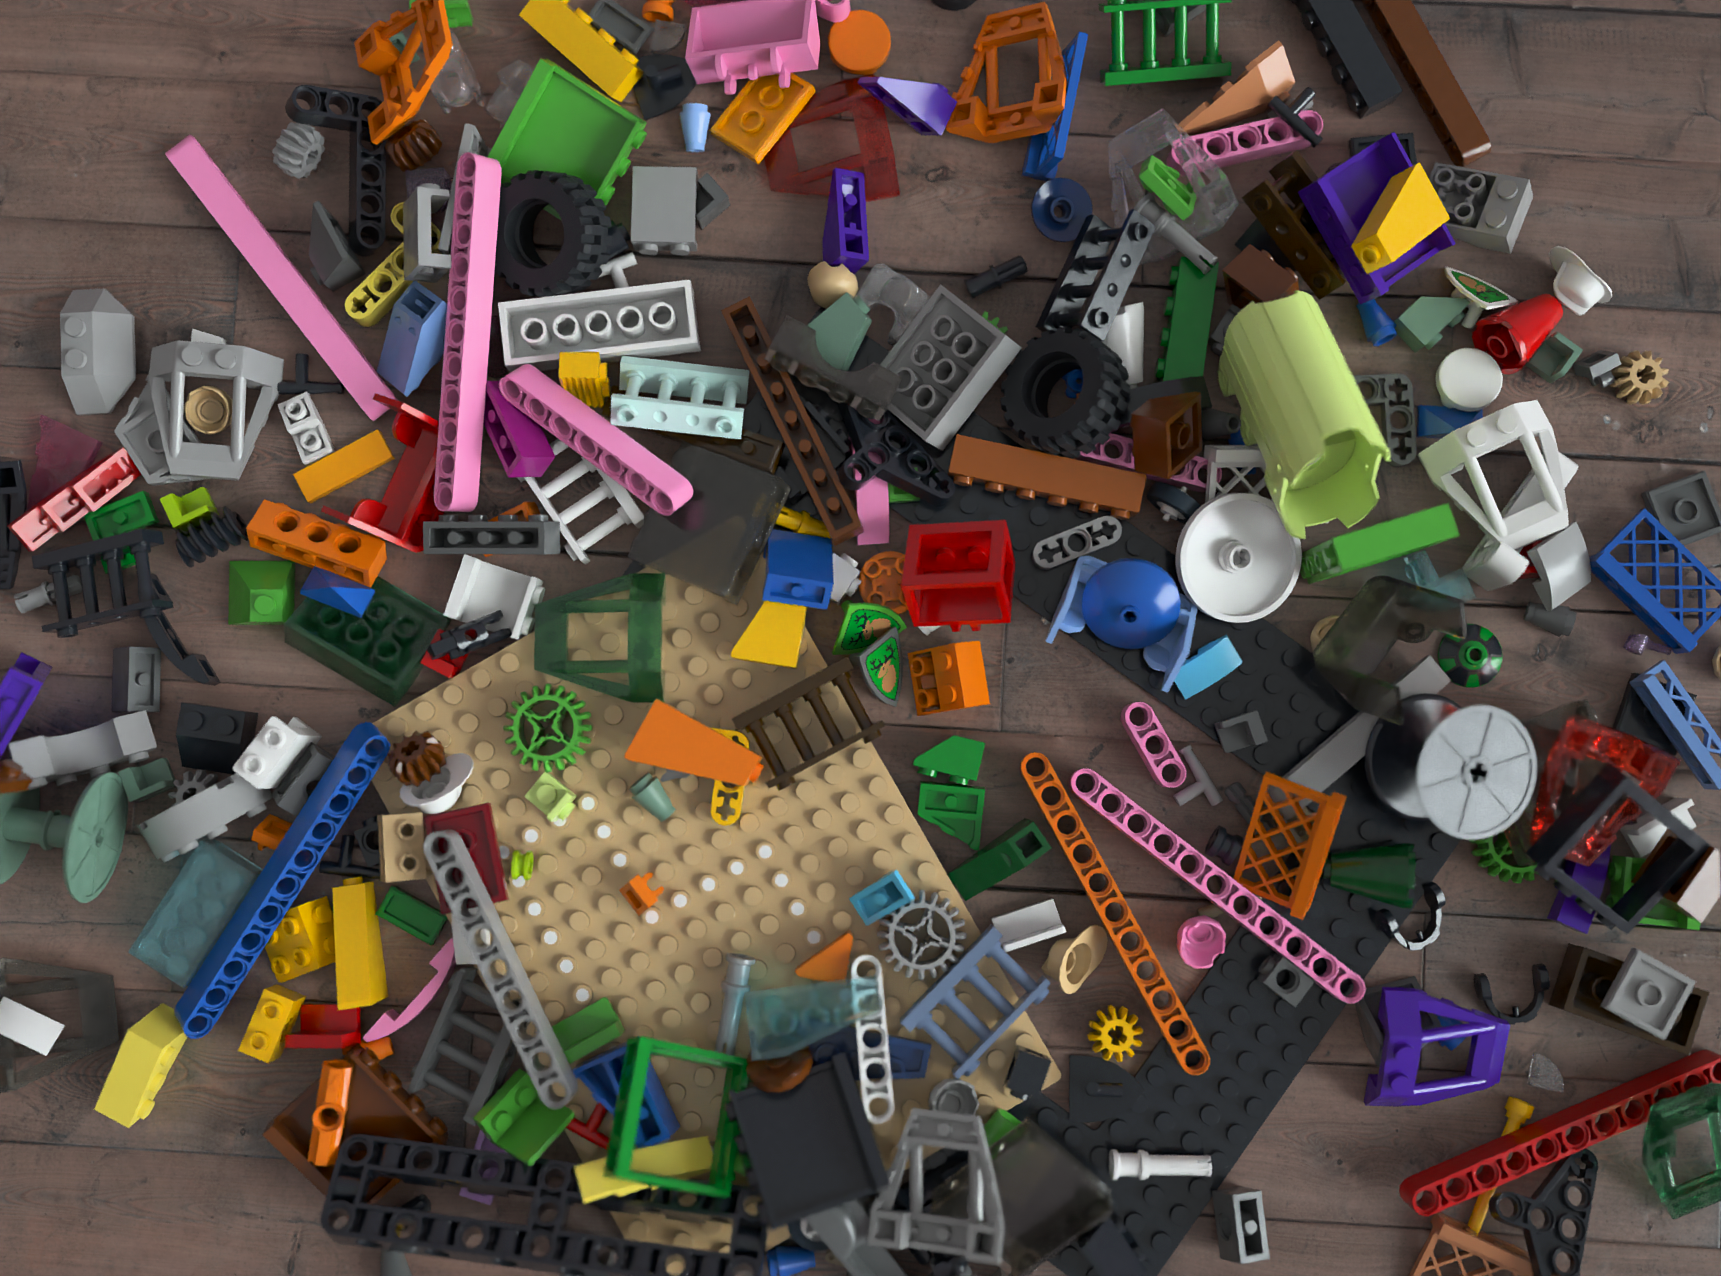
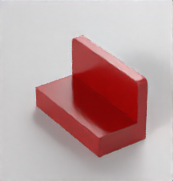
M303 1004L300 1007L301 1031L285 1035V1048L342 1049L357 1043L360 1044V1007L338 1010V1004Z

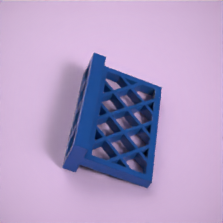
M1078 32L1061 52L1067 74L1065 107L1048 132L1029 136L1022 171L1023 176L1045 182L1055 179L1058 163L1063 159L1088 39V34Z
M1645 508L1641 509L1597 554L1589 558L1591 572L1675 654L1689 653L1698 644L1697 640L1721 617V604L1717 608H1706L1705 591L1716 590L1721 595V581ZM1642 520L1651 527V540H1636V526ZM1617 545H1629V563H1619L1610 552ZM1636 545H1651L1652 563H1636ZM1659 545H1669L1674 550V563H1659ZM1636 567H1652V585H1642L1637 581ZM1659 567H1674L1675 585H1660ZM1682 567H1692L1697 572L1698 585H1682ZM1660 590H1675V608H1665L1660 603ZM1683 590H1698V608H1683ZM1683 612H1698V627L1692 633L1683 625ZM1706 612H1712V613L1706 618Z

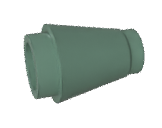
M649 772L629 788L633 794L631 798L658 818L660 822L667 819L676 810L657 776L653 778Z

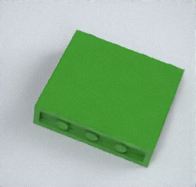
M540 59L488 157L497 159L500 163L502 172L501 182L503 184L505 182L511 183V178L519 173L526 174L532 170L566 173L567 175L576 176L582 179L584 184L590 185L597 193L594 198L602 199L604 204L607 205L615 192V188L612 187L617 176L623 177L631 164V160L627 158L633 147L638 149L647 135V132L644 131L647 122L551 60ZM548 204L543 208L561 220L558 212L552 205Z

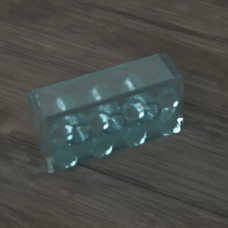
M216 839L201 840L199 846L196 847L128 953L182 988L189 986L263 869Z

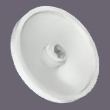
M1249 493L1224 494L1209 500L1199 507L1182 529L1176 548L1178 580L1190 602L1208 616L1234 623L1254 621L1276 610L1292 592L1299 576L1302 561L1300 539L1292 537L1285 530L1274 502L1263 496Z

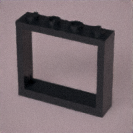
M1607 763L1525 854L1537 864L1533 870L1545 880L1549 881L1552 877L1555 878L1556 881L1553 885L1570 898L1573 894L1577 895L1578 897L1574 901L1589 914L1596 910L1599 913L1595 917L1606 927L1612 930L1617 926L1628 935L1711 845L1610 763ZM1625 793L1674 833L1677 838L1622 898L1610 908L1558 868L1557 865L1613 803Z

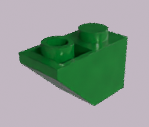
M953 735L914 758L912 765L919 767L917 773L936 778L937 772L950 774L949 781L968 785L969 780H977L986 743Z

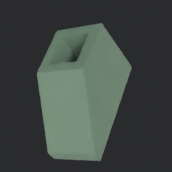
M1420 297L1394 320L1397 325L1395 328L1397 335L1415 353L1424 346L1429 350L1443 337L1439 332L1446 325L1453 328L1466 316L1462 310L1470 304V301L1467 298Z

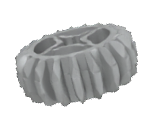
M919 890V900L913 899L901 906L897 911L894 910L889 913L892 916L890 920L880 918L879 923L888 927V930L877 932V937L888 939L887 942L879 945L880 951L891 950L884 960L888 963L896 958L898 960L894 965V971L899 972L903 965L907 966L905 977L911 978L913 969L918 970L919 980H924V970L930 969L931 977L933 979L937 978L935 967L939 965L947 973L949 971L948 965L945 963L947 959L957 964L959 959L956 955L952 954V951L954 949L963 952L965 947L962 944L956 943V939H965L967 936L963 931H956V928L962 927L965 924L964 920L957 919L953 921L952 917L959 913V909L954 907L947 912L946 907L949 905L950 900L946 897L940 905L937 904V892L931 894L930 901L925 900V890ZM916 908H925L924 914H922L921 919L917 923L899 922V919L906 912ZM935 911L946 920L949 928V938L933 931L931 926ZM926 919H928L926 931L932 938H929L928 941L924 939V943H920L916 950L917 937L911 931H914L916 928L919 930V927L924 926ZM894 931L902 933V935L907 936L912 941L909 958L903 955L896 946ZM928 946L945 948L937 957L931 960L918 961L923 950Z

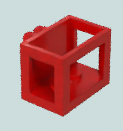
M1006 520L909 525L901 588L914 627L950 625L952 632H960L962 625H970L972 631H980L981 624L1011 622L1016 562Z

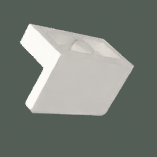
M1673 798L1662 804L1690 829L1696 827L1687 810L1694 805L1691 798ZM1649 813L1620 828L1635 857L1640 858L1654 849L1667 830L1663 824Z
M1053 898L991 918L993 926L1003 935L999 941L1002 943L1001 948L1005 952L1066 932Z

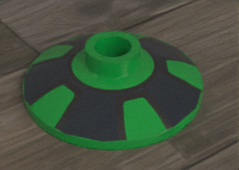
M1464 624L1451 629L1442 638L1438 648L1439 666L1451 679L1452 683L1461 687L1474 688L1489 683L1498 674L1502 665L1503 654L1498 639L1491 631L1480 625ZM1472 649L1476 650L1479 654L1476 661L1470 658L1469 654Z

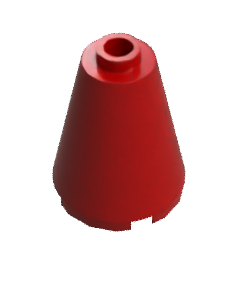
M1541 294L1483 317L1475 324L1477 328L1472 332L1475 349L1489 354L1497 362L1503 374L1517 373L1526 365L1563 316L1562 304L1556 297L1550 294Z

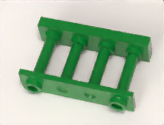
M1107 0V3L1099 4V11L1103 13L1111 12L1112 63L1109 64V69L1100 70V83L1105 86L1231 76L1232 62L1225 59L1222 60V55L1219 54V3L1232 2V0ZM1206 4V55L1203 56V61L1191 62V58L1187 57V6ZM1174 7L1175 58L1171 59V64L1159 65V60H1156L1155 9ZM1143 10V61H1140V66L1128 67V63L1124 60V11Z

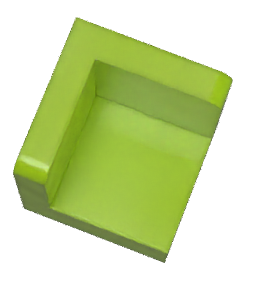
M204 487L198 488L182 497L171 493L160 498L172 527L180 528L184 532L188 530V523H192L196 527L200 525L199 518L203 517L208 521L212 519L211 512L213 511L219 515L207 488Z

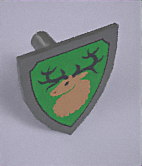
M893 626L861 653H852L849 660L852 665L860 666L864 680L873 695L883 703L896 707L902 686L903 655L897 628Z

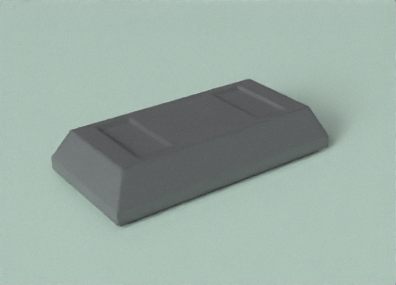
M598 0L588 13L593 19L592 25L598 29L602 27L618 43L637 54L654 30L653 27L613 0Z

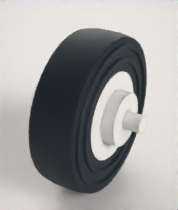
M1155 482L1146 496L1153 506L1165 514L1162 519L1167 522L1172 518L1186 524L1193 513L1201 507L1197 501L1186 494L1188 489L1185 486L1178 489L1163 482Z

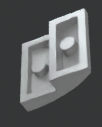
M1577 522L1570 523L1567 528L1553 533L1527 552L1540 576L1532 584L1547 611L1553 610L1591 582L1589 554Z

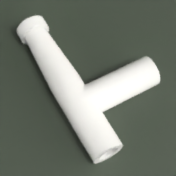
M633 252L609 260L607 264H601L602 273L599 277L611 274L616 288L629 287L622 269L637 264Z

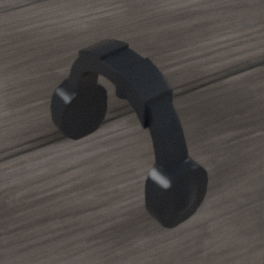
M1429 882L1423 886L1424 897L1431 911V921H1429L1423 933L1422 930L1415 931L1416 939L1405 940L1401 936L1396 919L1388 909L1382 908L1375 914L1382 932L1391 936L1395 942L1406 949L1421 950L1424 946L1432 944L1440 934L1441 907L1446 904L1443 891L1434 882Z
M1542 963L1534 964L1532 966L1533 986L1535 989L1533 1001L1520 1013L1519 1007L1513 1006V1014H1504L1497 1010L1492 1001L1491 988L1486 974L1474 975V987L1479 1000L1484 1001L1487 1009L1494 1016L1507 1020L1511 1025H1515V1023L1529 1022L1537 1017V1012L1543 1003L1544 992L1550 988V980L1546 966Z

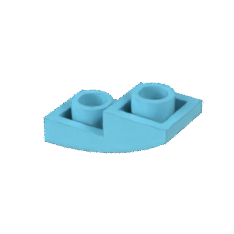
M1226 634L1199 648L1197 655L1185 660L1174 682L1186 700L1232 672L1243 663V660Z

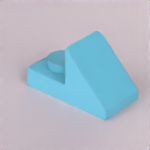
M891 870L876 882L854 894L849 900L865 925L868 926L912 901L915 897L898 871Z

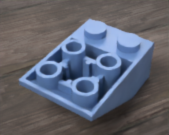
M413 281L393 306L377 368V373L406 397L419 387L424 376L441 360L444 353L447 303L417 281Z

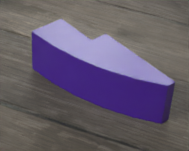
M1587 832L1570 850L1565 862L1564 872L1598 899L1601 897L1607 874L1611 842ZM1558 890L1547 919L1576 932L1587 934L1596 910L1589 914L1574 901L1578 897L1577 895L1573 894L1569 898Z

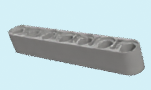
M1430 655L1425 656L1282 778L1322 793L1365 756L1370 733L1378 719L1389 707L1411 695L1422 693L1437 694L1451 679ZM1272 785L1268 789V793L1274 803L1287 799L1281 788ZM1305 798L1298 802L1303 809L1312 800ZM1291 804L1278 809L1286 820L1296 815Z

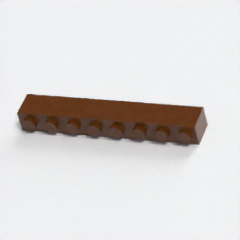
M750 296L722 309L723 317L834 545L836 546L863 533L862 524L843 485L838 479V475Z

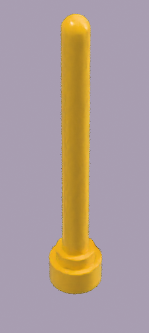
M1509 1096L1504 1107L1507 1109L1505 1116L1508 1119L1501 1136L1518 1130L1521 1123L1525 1124L1526 1119H1531L1535 1106ZM1497 1187L1478 1195L1467 1224L1470 1229L1477 1233V1237L1489 1209V1200L1494 1195Z

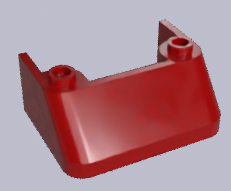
M375 393L373 400L398 412L392 424V433L396 440L407 445L381 503L369 498L362 499L354 506L350 516L324 505L321 512L407 550L421 552L423 551V522H438V515H443L445 512L438 510L434 503L439 421L403 402Z

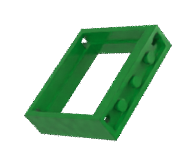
M642 1036L629 1038L627 1040L603 1178L710 1197H730L732 1181L736 1180L734 1164L738 1153L734 1136L739 1135L736 1122H729L724 1103L729 1101L728 1093L730 1090L734 1089V1092L737 1093L746 1090L749 1086L750 1079L746 1070L748 1065L747 1059ZM650 1054L726 1070L708 1184L630 1170Z

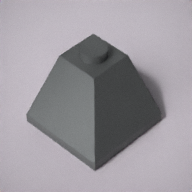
M320 201L313 203L309 257L314 267L310 268L319 285L325 284L333 292L366 273L356 254L350 248L349 241L338 220Z
M1415 976L1366 988L1363 998L1355 1003L1364 1041L1377 1067L1380 1066L1386 1031L1378 1018L1382 987L1416 988L1422 990ZM1420 1010L1422 1030L1442 1027L1436 1014ZM1422 1043L1421 1049L1428 1043Z

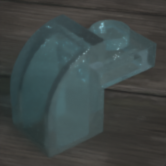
M1426 550L1404 558L1407 564L1405 565L1406 574L1417 585V588L1406 593L1417 606L1430 611H1441L1459 606L1476 598L1463 568L1438 577Z

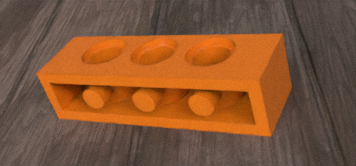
M264 499L246 528L249 544L252 548L310 568L314 566L320 567L370 588L387 560L385 541L373 534H363L354 531L344 524L331 523L312 513L305 514L291 509L283 503H274Z

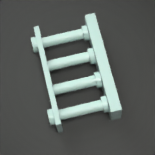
M622 356L620 361L619 390H626L625 395L612 393L611 425L741 439L744 408H736L735 404H746L749 370ZM639 392L658 394V398L639 397L638 395ZM671 395L689 397L691 399L690 402L671 400ZM703 400L723 401L722 406L703 404Z

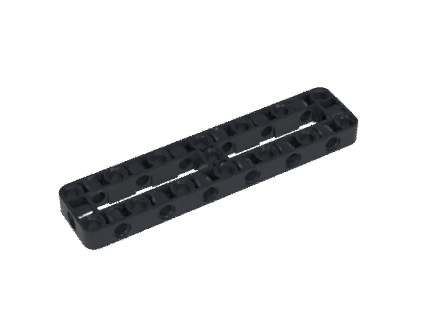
M354 1134L342 1143L320 1219L322 1228L327 1235L339 1244L570 1276H735L739 1271L743 1270L750 1272L752 1276H762L769 1230L768 1222L762 1224L758 1214L750 1215L745 1211L749 1204L761 1202L757 1188L751 1190L750 1186L731 1184L730 1197H710L665 1188L652 1190L650 1186L629 1193L624 1197H617L612 1194L584 1203L575 1166L582 1165L580 1163L538 1158L533 1165L529 1166L511 1154L365 1134ZM367 1150L366 1156L362 1160L352 1161L356 1152ZM422 1160H433L429 1168L425 1170L417 1169ZM493 1167L499 1169L495 1177L491 1179L482 1178L483 1173L487 1169ZM379 1176L402 1179L404 1183L436 1188H443L444 1185L467 1188L469 1192L502 1197H508L509 1194L533 1197L527 1225L365 1204L370 1182H374V1179H378ZM555 1176L565 1179L563 1184L557 1188L548 1187L549 1181ZM691 1178L685 1179V1180L694 1181V1182H700V1183H706V1184L709 1183V1181H705V1180H698V1179H691ZM685 1194H692L697 1198L695 1203L690 1206L681 1205L679 1200ZM574 1203L599 1206L600 1210L635 1215L645 1212L665 1215L666 1219L705 1224L706 1221L731 1224L733 1230L729 1253L565 1231L570 1206H574ZM548 1209L557 1211V1215L552 1221L544 1222L540 1220L544 1211ZM349 1216L348 1222L344 1227L334 1228V1223L339 1217ZM408 1225L416 1226L411 1236L407 1238L400 1237L401 1230ZM474 1234L483 1235L482 1241L477 1246H466L470 1236ZM547 1243L550 1245V1249L545 1255H533V1250L538 1244ZM607 1252H613L618 1255L616 1261L611 1265L605 1266L600 1263L601 1257ZM674 1261L682 1262L685 1265L684 1270L678 1275H672L666 1271L670 1263Z

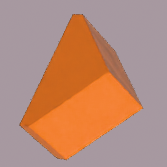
M848 930L797 966L795 972L798 977L845 985L853 941L852 932Z

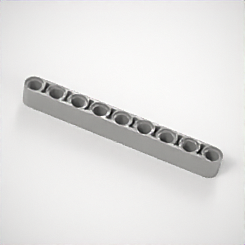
M449 829L431 833L426 837L423 845L426 858L542 1102L549 1108H561L577 1093V1079L461 836L456 831ZM441 837L445 838L449 844L446 854H443L438 848V841ZM455 867L459 868L463 873L461 884L453 880L452 871ZM468 898L476 901L478 905L476 914L468 911L466 906ZM483 928L489 930L492 934L490 945L484 943L481 939ZM497 959L505 962L507 966L505 975L497 972L495 968V961ZM511 990H516L521 995L522 1001L520 1005H515L511 1002L509 997ZM525 1020L531 1021L535 1025V1036L527 1034L524 1030ZM540 1051L550 1056V1066H544L540 1063L538 1058ZM554 1082L564 1086L566 1091L565 1097L555 1094L553 1091Z

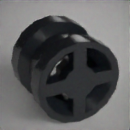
M1219 825L1212 833L1206 845L1205 854L1210 857L1217 856L1221 858L1222 863L1230 866L1241 849L1243 837L1237 834L1232 836L1227 833L1226 828Z

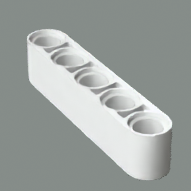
M862 955L854 961L851 969L862 1100L867 1118L874 1123H883L892 1116L894 1103L882 970L879 961L875 957ZM868 960L875 965L876 973L873 978L863 980L857 975V965L861 961ZM866 994H873L878 999L879 1006L874 1013L867 1014L860 1009V999ZM876 1028L881 1032L882 1040L877 1047H868L863 1043L862 1037L867 1029ZM874 1062L882 1064L885 1069L883 1078L876 1082L869 1080L865 1074L867 1066ZM876 1097H882L888 1103L887 1111L880 1116L873 1115L868 1108L870 1101Z

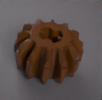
M423 119L412 121L407 126L404 125L401 130L389 138L385 149L396 167H399L402 172L415 171L418 167H423L426 162L431 161L432 157L438 154L442 142L432 125H429Z
M415 731L410 737L403 735V740L400 743H394V750L387 754L391 773L405 786L414 784L419 787L425 780L431 783V777L441 774L440 767L447 763L443 745L428 731L422 734Z

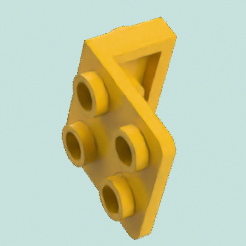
M327 896L289 909L265 945L272 971L278 982H286L336 962L334 916Z

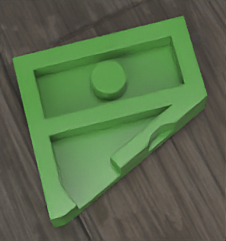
M1151 155L1142 163L1138 176L1141 184L1148 192H1154L1162 200L1164 207L1172 215L1176 214L1184 221L1193 213L1199 185L1194 181H1190L1187 185L1178 181L1177 178L1180 177V174L1177 170L1168 167L1161 160Z

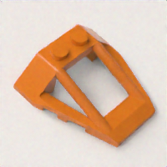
M416 0L411 3L410 10L404 13L396 11L390 15L389 21L383 22L379 20L373 23L354 42L358 66L380 76L384 101L367 117L371 142L376 145L395 134L415 117L436 76L449 58L453 44L444 0ZM417 21L402 53H400L389 38ZM422 41L426 65L414 89L410 64Z
M1040 2L987 15L973 47L975 51L970 66L964 67L960 76L963 82L959 91L952 94V98L957 101V104L946 125V130L949 133L986 143H997L1048 132L1064 110L1067 88L1066 68L1048 6L1045 2ZM1038 38L1039 83H1035L1033 100L999 107L997 47ZM984 61L986 64L987 107L978 96L972 97Z

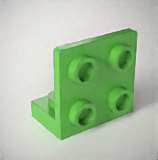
M518 1069L473 1117V1120L491 1143L531 1166L573 1120L575 1114L565 1106L557 1109L546 1106L542 1102L527 1072Z

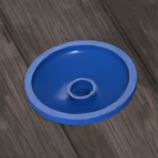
M1126 558L1105 564L1089 578L1082 595V613L1090 630L1102 641L1124 649L1145 648L1161 641L1172 631L1180 614V594L1172 577L1158 565L1142 559ZM1132 611L1136 615L1134 617H1127L1125 613Z

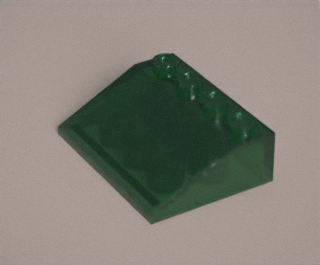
M377 576L371 587L375 589V594L362 618L306 597L284 623L285 643L394 707L409 690L424 667L420 662L437 630L446 631L451 623L449 617L444 616L439 611Z

